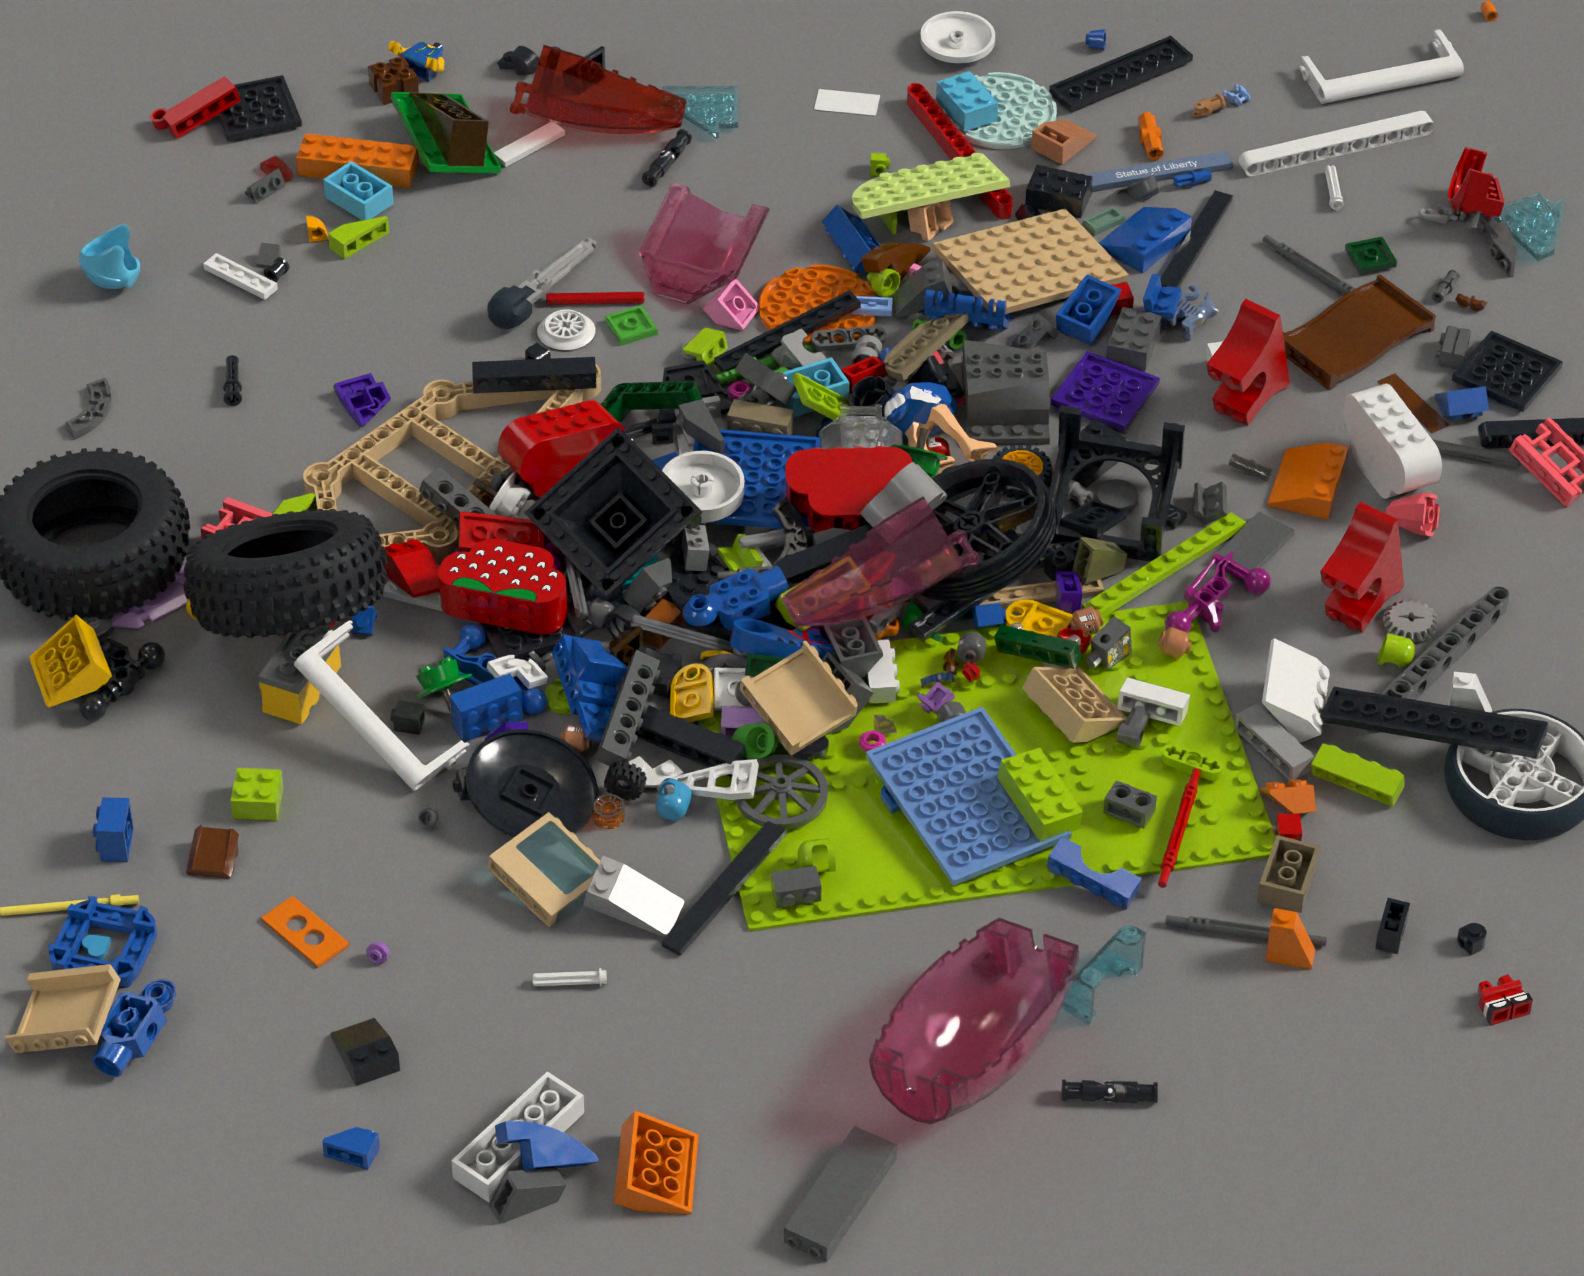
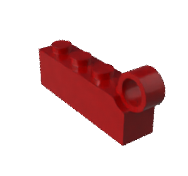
M223 76L168 110L165 108L156 109L151 113L150 119L155 129L163 130L167 128L178 139L240 102L241 99L236 87Z

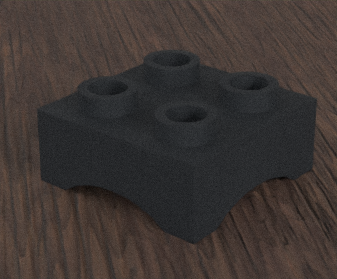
M640 645L638 651L660 660L658 666L660 674L656 682L652 683V686L655 687L652 694L668 697L671 691L672 679L682 668V655L661 654Z

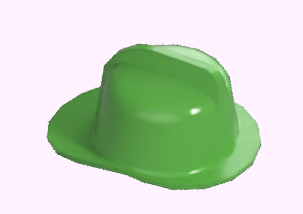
M767 723L743 725L732 736V740L740 741L745 745L747 760L772 755L776 751L778 743H781L775 736L771 726Z

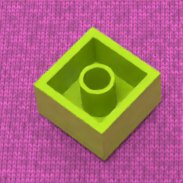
M237 768L230 800L233 819L277 821L284 788L282 770Z

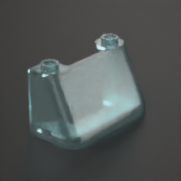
M1126 925L1120 928L1061 986L1056 993L1057 1006L1090 1025L1096 1019L1097 1013L1093 1009L1095 989L1106 975L1112 972L1120 977L1124 971H1132V974L1137 975L1142 970L1146 932L1133 925Z

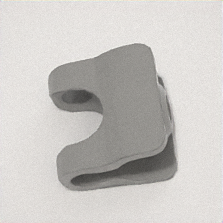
M803 329L783 336L781 339L782 345L772 352V357L781 367L785 366L788 370L827 359L822 352L811 353L804 348L802 343L808 335Z

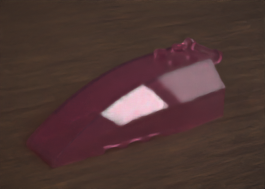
M923 496L883 520L866 533L867 537L857 545L851 544L848 547V552L840 558L835 556L831 560L832 564L822 571L818 569L808 579L802 581L781 598L796 626H818L845 622L875 614L905 602L957 573L969 564H977L980 561V556L972 549L964 530H958L947 536ZM960 544L965 555L959 557L953 545Z

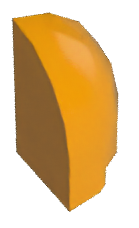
M306 215L309 242L329 240L324 223L316 217Z

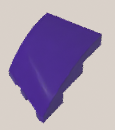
M371 373L334 383L333 386L345 410L360 427H364L391 400L384 383H376Z

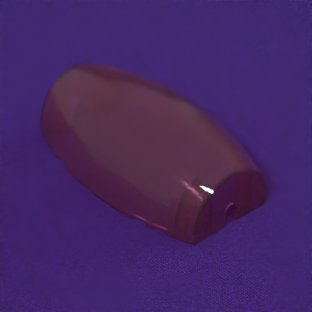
M998 918L978 929L976 936L971 940L963 939L960 941L959 948L954 952L948 950L901 997L890 1013L888 1024L883 1025L880 1039L875 1041L869 1058L872 1077L881 1094L900 1113L917 1122L932 1124L969 1109L997 1091L1030 1060L1056 1022L1079 964L1078 945L1044 934L1042 936L1044 950L1040 949L1034 943L1032 929Z

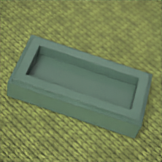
M1112 206L1083 220L1082 226L1096 236L1125 222L1126 216Z

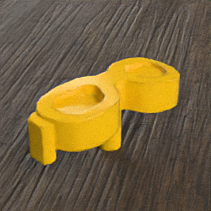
M718 650L704 651L701 653V660L730 652Z

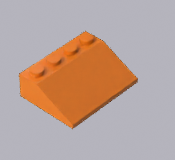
M1327 442L1287 448L1267 506L1329 519L1347 465L1349 447Z
M635 1110L622 1124L614 1203L634 1211L690 1215L693 1204L699 1134Z

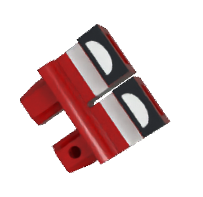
M1504 975L1498 979V986L1493 987L1488 980L1479 983L1477 990L1480 996L1479 1007L1490 1026L1509 1021V1018L1512 1020L1530 1015L1533 999L1529 993L1525 994L1522 990L1520 979L1514 981L1509 975Z

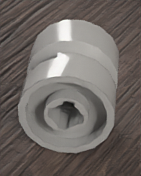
M871 335L861 336L857 340L851 364L871 356L879 359L882 350L880 340Z

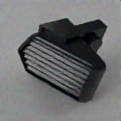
M935 355L929 356L907 383H936L944 385L955 399L961 398L964 395V391L948 362L939 364Z

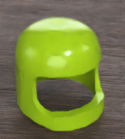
M1387 633L1379 650L1376 664L1383 665L1386 662L1396 664L1399 668L1407 667L1413 660L1415 652L1414 643L1408 638Z
M825 838L803 842L798 849L800 867L816 866L818 872L835 871V853L830 839Z

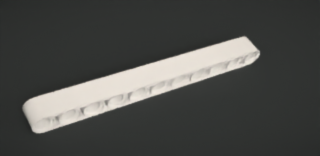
M1417 111L1246 151L1238 157V163L1246 175L1252 177L1427 136L1435 130V124L1426 111Z

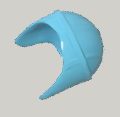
M120 224L92 240L83 247L79 254V263L84 274L92 283L101 288H130L137 281L140 272V262L138 258L133 257L130 251V230L126 224Z

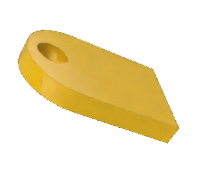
M1028 599L1013 602L1007 607L1005 612L1006 626L1052 635L1054 637H1057L1059 631L1063 628H1070V620H1073V615ZM1013 613H1020L1022 615L1015 616Z
M690 664L675 674L671 682L670 714L684 718L688 722L714 717V676L708 667L703 664ZM697 672L693 678H689L692 673Z

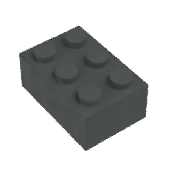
M1123 307L1108 343L1107 359L1137 370L1146 371L1160 335L1162 315Z

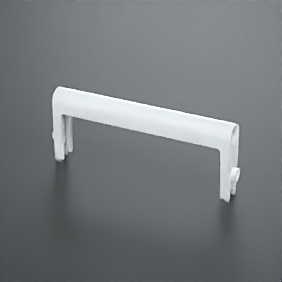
M1440 29L1434 31L1437 39L1432 43L1440 56L1437 59L1331 80L1323 78L1309 56H1300L1305 68L1299 66L1303 79L1307 81L1321 104L1459 77L1464 73L1462 60Z
M350 620L335 631H328L321 641L298 657L294 666L413 791H416L445 768L447 770L451 769L457 763V759L467 752L465 749L470 744L468 742L464 743L461 740L427 765H423L322 659L323 656L350 636L348 632L353 628L351 625L353 622Z

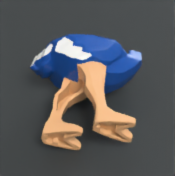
M931 382L909 383L893 394L885 403L883 410L887 425L901 437L908 438V445L910 447H916L920 428L928 429L926 439L928 436L937 434L941 430L954 438L959 444L965 459L969 462L985 459L984 456L998 449L994 443L978 441L967 436L954 417L957 410V401L950 395L944 385ZM947 456V460L940 461L937 475L942 473V470L955 465V459Z

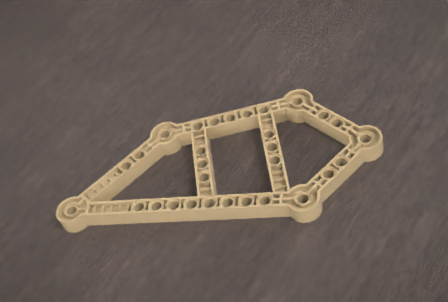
M596 365V388L473 394V381L457 384L442 379L432 381L424 387L421 398L328 462H319L308 466L303 473L305 495L310 493L316 494L317 509H323L324 511L337 510L335 499L341 494L342 485L354 478L424 526L418 530L379 534L381 538L380 546L386 547L390 544H399L410 539H417L430 550L436 562H442L448 555L458 549V526L446 514L441 513L433 503L426 500L418 488L377 461L411 437H415L473 477L489 485L495 472H503L510 466L499 455L494 458L437 419L451 418L463 410L544 399L548 400L537 413L580 403L583 400L592 399L600 393L601 370ZM471 485L468 489L475 497L479 491H482L474 485Z

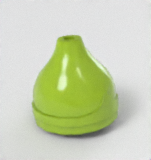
M886 268L882 273L870 272L867 275L872 290L880 297L891 298L899 288L900 275L893 269Z

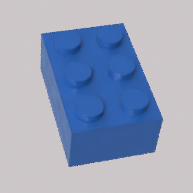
M510 673L450 695L452 726L463 742L494 732L506 722L523 721L521 689Z

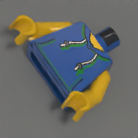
M390 41L387 50L392 51L393 54L399 57L403 56L409 64V69L412 68L418 78L430 82L436 73L444 71L443 46L440 43L436 42L433 45H429L425 42H419L412 47L403 48L400 47V43Z

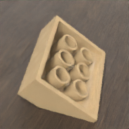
M1076 666L1075 669L1066 667H1033L1022 686L1028 697L1041 708L1044 714L1048 715L1053 724L1060 728L1066 735V738L1073 743L1089 742L1119 728L1121 723H1125L1127 720L1123 712L1117 709V706L1079 666Z

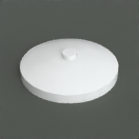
M962 11L944 12L931 17L924 23L921 28L920 42L923 49L930 56L949 63H969L984 58L992 51L995 45V31L986 19L976 14Z

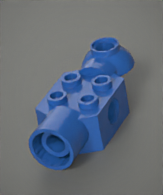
M778 566L761 573H757L749 568L710 585L708 595L698 594L691 597L684 606L683 617L691 625L704 626L713 622L718 615L723 627L732 631L733 623L737 619L757 620L769 615L771 601L779 598L782 593L789 590V586L782 570Z
M167 979L152 981L141 990L140 995L130 991L119 993L110 1007L100 1035L102 1044L92 1058V1062L97 1069L111 1077H119L131 1059L141 1058L146 1055L167 1022L164 1013L171 1009L176 997V986L173 982Z

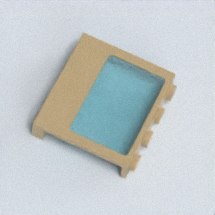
M548 812L492 853L488 859L487 869L550 928L556 923L557 915L560 911L587 892L600 860L589 847H585L578 840L573 832H569L558 818Z

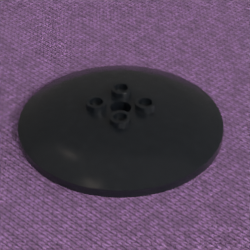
M517 729L495 734L476 748L466 770L467 792L477 812L494 828L511 837L520 834L548 812L558 818L569 832L576 834L589 822L595 811L593 804L598 798V786L590 765L574 747L560 738L544 732ZM524 789H531L535 794H528ZM542 827L524 841L554 842L557 840Z

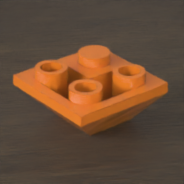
M1288 780V785L1279 782L1266 783V787L1260 788V792L1289 813L1316 812L1314 785L1307 784L1306 780Z

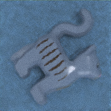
M1196 285L1189 286V290L1193 293L1181 295L1174 318L1161 320V328L1165 330L1169 328L1168 323L1172 326L1176 324V321L1181 323L1185 328L1182 337L1187 340L1192 339L1193 331L1202 326L1207 318L1217 316L1219 311L1215 307V303L1209 299V292L1206 293L1199 307L1187 302L1194 301L1201 295V290Z

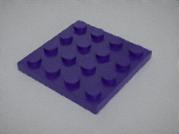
M1087 351L1053 395L1051 405L1058 408L1061 405L1081 408L1082 417L1093 421L1096 419L1106 426L1124 432L1158 387L1160 378Z

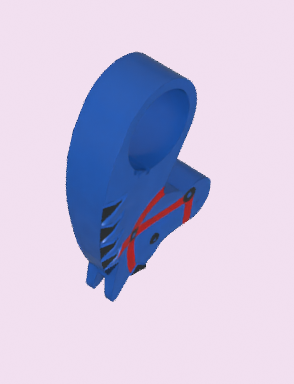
M737 619L733 623L730 645L748 654L786 658L800 650L805 640L810 646L813 645L816 648L821 660L828 651L835 653L830 645L831 642L820 635V629L814 625L802 631L799 628L787 630L755 619Z

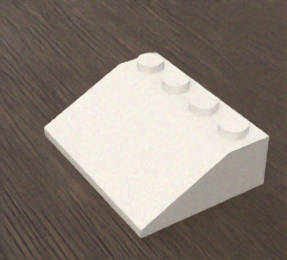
M1274 638L1270 643L1262 703L1287 731L1301 743L1321 735L1323 720L1320 715L1325 706L1330 673L1328 668L1317 658Z

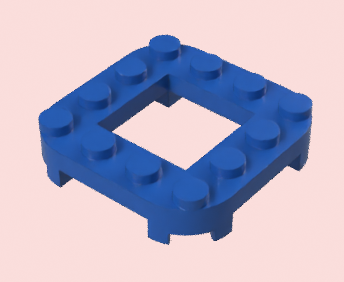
M88 896V900L76 905L71 903L67 908L68 916L55 943L49 945L52 970L111 964L121 979L118 987H130L132 982L139 976L157 937L156 920L148 912V908L140 906L138 911L101 904L98 903L95 896ZM90 926L130 934L120 957H116L114 962L77 955L82 945V939L86 936Z

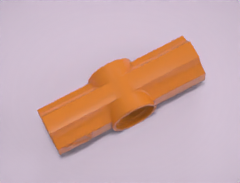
M1143 112L1142 115L1138 116L1140 143L1144 145L1146 156L1151 161H1157L1160 157H1163L1161 129L1157 127L1154 115L1150 112Z

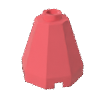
M1420 493L1391 501L1390 505L1386 508V514L1398 519V526L1418 535L1432 537L1434 533L1431 530H1436L1438 527L1440 507L1439 504L1434 502V499L1438 500L1437 495Z

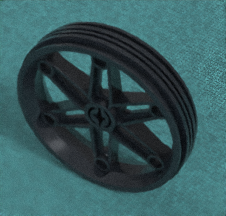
M983 459L967 462L945 470L932 478L947 494V498L903 533L899 540L890 544V552L896 554L895 559L898 562L896 567L901 577L921 595L940 601H963L979 598L1012 584L1025 575L1042 558L1050 546L1055 533V506L1044 482L1027 466L1006 459ZM1006 488L1022 490L1030 494L1023 499L999 505ZM976 493L966 508L954 503L965 496ZM990 494V497H989V499H988V501H987V504H986L984 510H982V511L980 512V510H981L982 506L984 505V503H985V501H986L988 495ZM946 511L958 516L955 522L944 515ZM931 517L942 525L914 539L919 530ZM1032 519L1027 529L1015 542L1003 534ZM990 537L1001 544L999 548L987 543ZM965 547L956 565H954L960 550ZM978 551L992 557L982 563L969 567ZM945 554L942 566L938 572L923 570L914 565L921 560Z

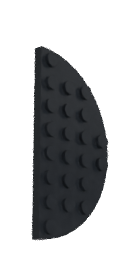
M680 546L669 557L671 561L672 582L668 586V592L665 595L668 600L675 604L683 616L684 606L691 597L698 594L708 595L710 585L719 582L717 580V572H725L727 570L709 559L706 571L685 570L682 547ZM777 600L771 601L769 615L757 619L787 630L797 628L786 622L775 606ZM718 615L710 624L699 626L712 633L720 631L730 634L731 638L732 631L723 627Z

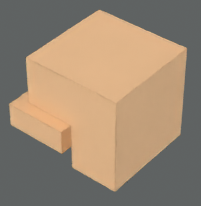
M951 200L907 209L911 232L921 234L924 241L929 242L939 232V229L946 230L954 222Z

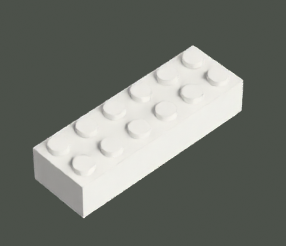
M547 1071L451 1160L453 1179L490 1203L494 1199L506 1172L523 1170L519 1143L497 1145L495 1125L504 1121H525L542 1124L565 1132L584 1114V1095Z

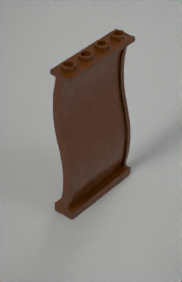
M1379 274L1375 281L1366 283L1347 293L1309 322L1286 333L1283 332L1286 358L1330 391L1335 388L1337 382L1348 379L1366 369L1405 339L1426 329L1430 332L1434 331L1436 315Z

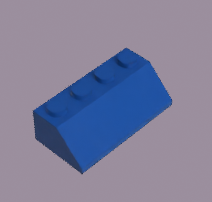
M836 205L822 220L826 227L825 231L834 238L833 243L843 251L841 253L842 256L850 261V267L857 273L862 272L868 275L870 272H865L861 258L869 251L880 246V243L860 217Z

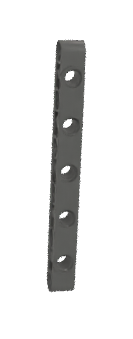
M1502 586L1493 587L1380 694L1416 700L1506 612L1509 591ZM1367 730L1368 732H1371V733H1380V732H1376V731Z

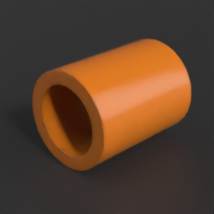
M1486 1L1481 4L1480 9L1485 19L1489 22L1494 21L1498 17V13L1493 3Z

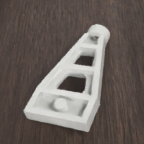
M757 759L733 761L731 764H721L679 775L672 779L687 785L692 791V795L728 800L750 799L754 796L759 765ZM733 775L730 787L715 786L716 778L719 776ZM709 778L707 787L694 786V781ZM667 785V791L670 795L675 789L673 785Z

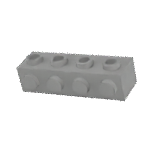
M1256 703L1236 714L1235 730L1288 780L1299 779L1312 771L1311 763L1314 756L1310 750L1304 748L1296 737L1289 734L1282 724L1270 716L1267 710Z

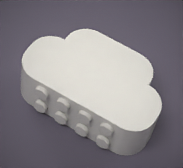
M1389 384L1375 386L1345 397L1343 416L1347 430L1351 435L1350 445L1353 458L1382 498L1387 499L1439 482L1442 472V460L1435 442Z

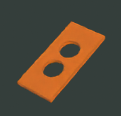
M291 896L261 917V920L317 968L350 946L347 940L294 896ZM294 918H301L307 922V925L298 931L290 930L287 927V923ZM313 932L324 936V940L317 945L305 943L304 938Z

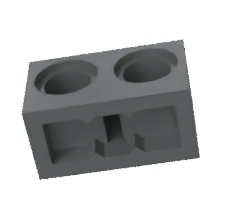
M1116 780L1105 796L1103 813L1144 829L1156 811L1157 796Z

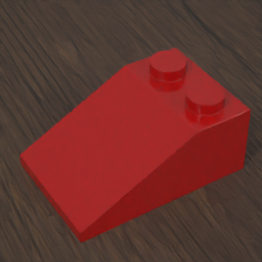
M410 539L407 542L394 543L384 547L388 559L384 567L390 580L413 598L439 592V566L430 550L419 540Z

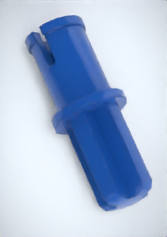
M1210 169L1197 172L1190 171L1188 174L1175 176L1173 183L1176 187L1195 186L1197 183L1211 181L1212 173Z

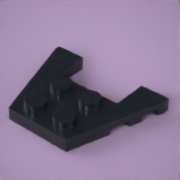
M704 360L664 368L663 382L694 381L702 398L719 396L721 414L729 412L733 401L729 398L725 388H722L718 383L716 376ZM659 409V424L676 423L675 409Z

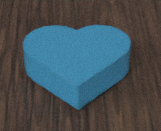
M87 935L82 939L83 950L88 953L90 958L103 960L106 957L111 944L110 937Z

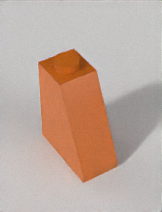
M1274 908L1270 924L1266 961L1312 969L1315 948L1298 913Z

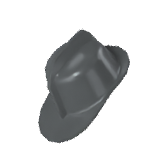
M1156 172L1140 182L1117 191L1125 189L1138 201L1148 200L1160 191L1154 176Z

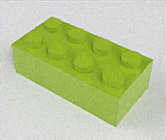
M1040 747L1000 761L997 778L1039 842L1079 829L1083 811Z

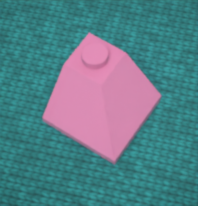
M733 278L711 297L703 307V310L716 324L742 331L758 312L759 304L740 282Z

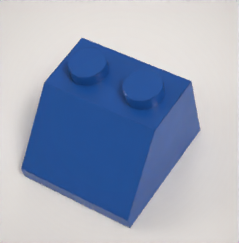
M1486 386L1434 394L1443 417L1451 416V420L1463 419V414H1470V417L1483 416L1482 412L1489 411Z

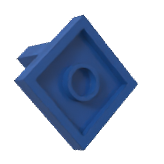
M1152 274L1143 297L1145 312L1162 315V319H1173L1182 295L1181 287H1162L1160 274Z

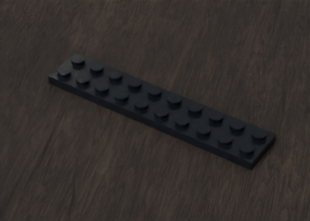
M1333 687L1320 715L1323 723L1530 758H1537L1548 731V722L1340 687Z

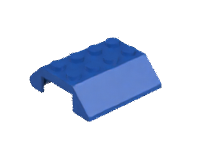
M926 290L924 314L929 317V320L945 318L944 315L968 313L969 321L967 323L970 327L982 328L983 325H986L990 330L1002 331V328H1008L1011 313L1005 314L1007 301L997 300L996 312H994L995 299H990L987 310L983 306L982 297H978L975 300V296L958 294L955 297V293H950L948 301L942 303L943 292L938 291L935 304V291Z

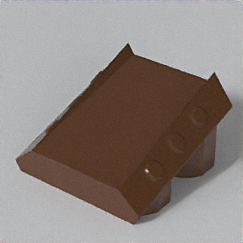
M200 824L194 831L186 873L193 876L230 879L234 870V858L239 853V834L233 828L203 827Z

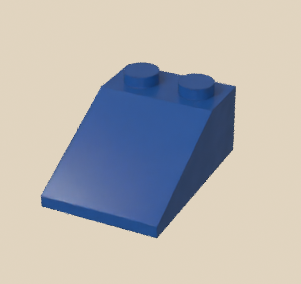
M1086 274L1057 312L1056 330L1092 345L1101 333L1121 294V289Z

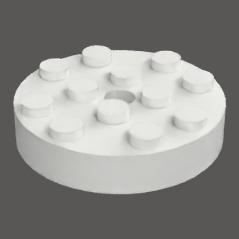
M710 451L684 453L669 461L662 470L702 511L701 523L717 521L731 515L739 508L743 501V472L732 459L722 454Z

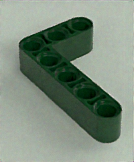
M694 381L633 382L616 385L601 405L621 424L631 410L679 409V405L701 400L702 397Z

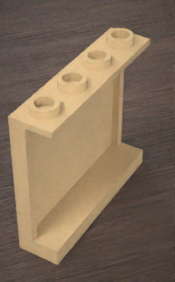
M806 640L803 641L800 650L751 679L749 676H746L740 682V691L764 722L771 726L775 736L791 756L856 716L858 706L856 699L845 691L842 681L834 677L828 663L823 662L819 658L816 648L813 645L810 646Z
M111 964L29 973L27 982L33 989L17 1033L5 1035V1040L15 1053L97 1045L121 979Z

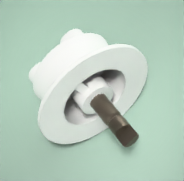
M515 471L512 472L499 491L478 478L472 484L494 498L489 509L498 516L515 518L531 493L528 489L514 484L516 478Z

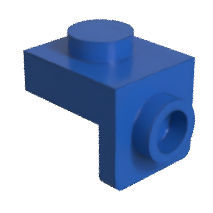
M368 606L367 610L359 611L356 616H352L353 623L351 625L353 628L350 632L352 634L373 636L375 618H378L376 609H373V606Z

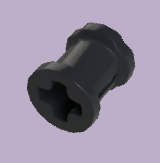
M277 257L271 266L264 269V275L266 278L277 282L283 273L288 272L290 266L285 259Z

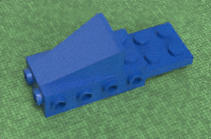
M563 634L555 644L552 655L571 713L578 715L586 739L601 741L618 694L616 687L628 670V667L603 649L600 641Z

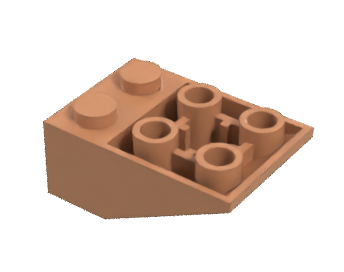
M1068 120L1044 122L1032 131L1031 149L1063 165L1097 138V135Z

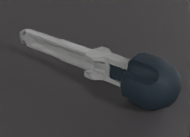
M586 238L585 241H580L542 271L534 270L519 286L513 285L510 288H501L488 302L487 310L490 321L496 327L503 329H512L521 325L532 314V305L540 298L544 299L555 283L590 256L596 249L597 242L592 238Z

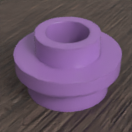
M375 942L367 947L366 954L372 962L383 964L389 957V949L384 943Z

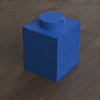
M1000 603L977 605L972 609L976 630L1000 627L1004 624L1003 621H1006L1005 609H1001Z

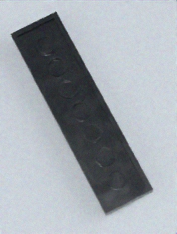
M1170 35L1050 85L1049 92L1072 112L1193 61V54Z

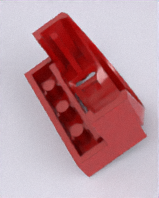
M1469 147L1464 148L1448 189L1447 199L1453 211L1460 209V211L1467 214L1481 212L1486 217H1500L1505 202L1499 180L1494 178L1491 173L1482 172L1487 152Z

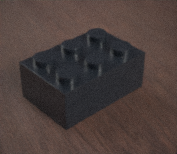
M1036 165L1026 188L1025 205L1049 212L1067 209L1073 217L1082 218L1092 195L1093 176Z

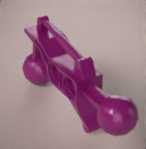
M1232 551L1225 557L1215 553L1204 571H1201L1191 586L1186 588L1183 596L1189 604L1183 612L1174 611L1170 613L1165 619V630L1167 631L1168 628L1173 627L1189 633L1191 621L1199 616L1209 624L1212 632H1218L1222 625L1220 614L1224 608L1221 602L1226 599L1231 588L1230 583L1225 579V571L1227 570L1243 579L1246 589L1253 594H1263L1270 588L1271 577L1265 569L1253 568L1249 570L1232 560L1234 555ZM1214 563H1217L1212 578L1197 591L1196 588L1206 577L1207 572Z

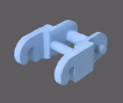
M1238 84L1234 86L1238 94L1235 95L1226 90L1222 92L1223 97L1231 104L1235 103L1237 106L1242 105V101H1250L1251 99L1246 89Z

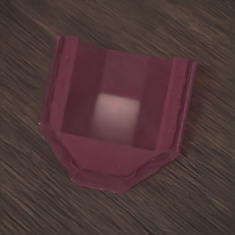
M672 182L639 250L655 296L690 304L737 279L770 209L752 203L746 217L721 211L690 193L688 186Z

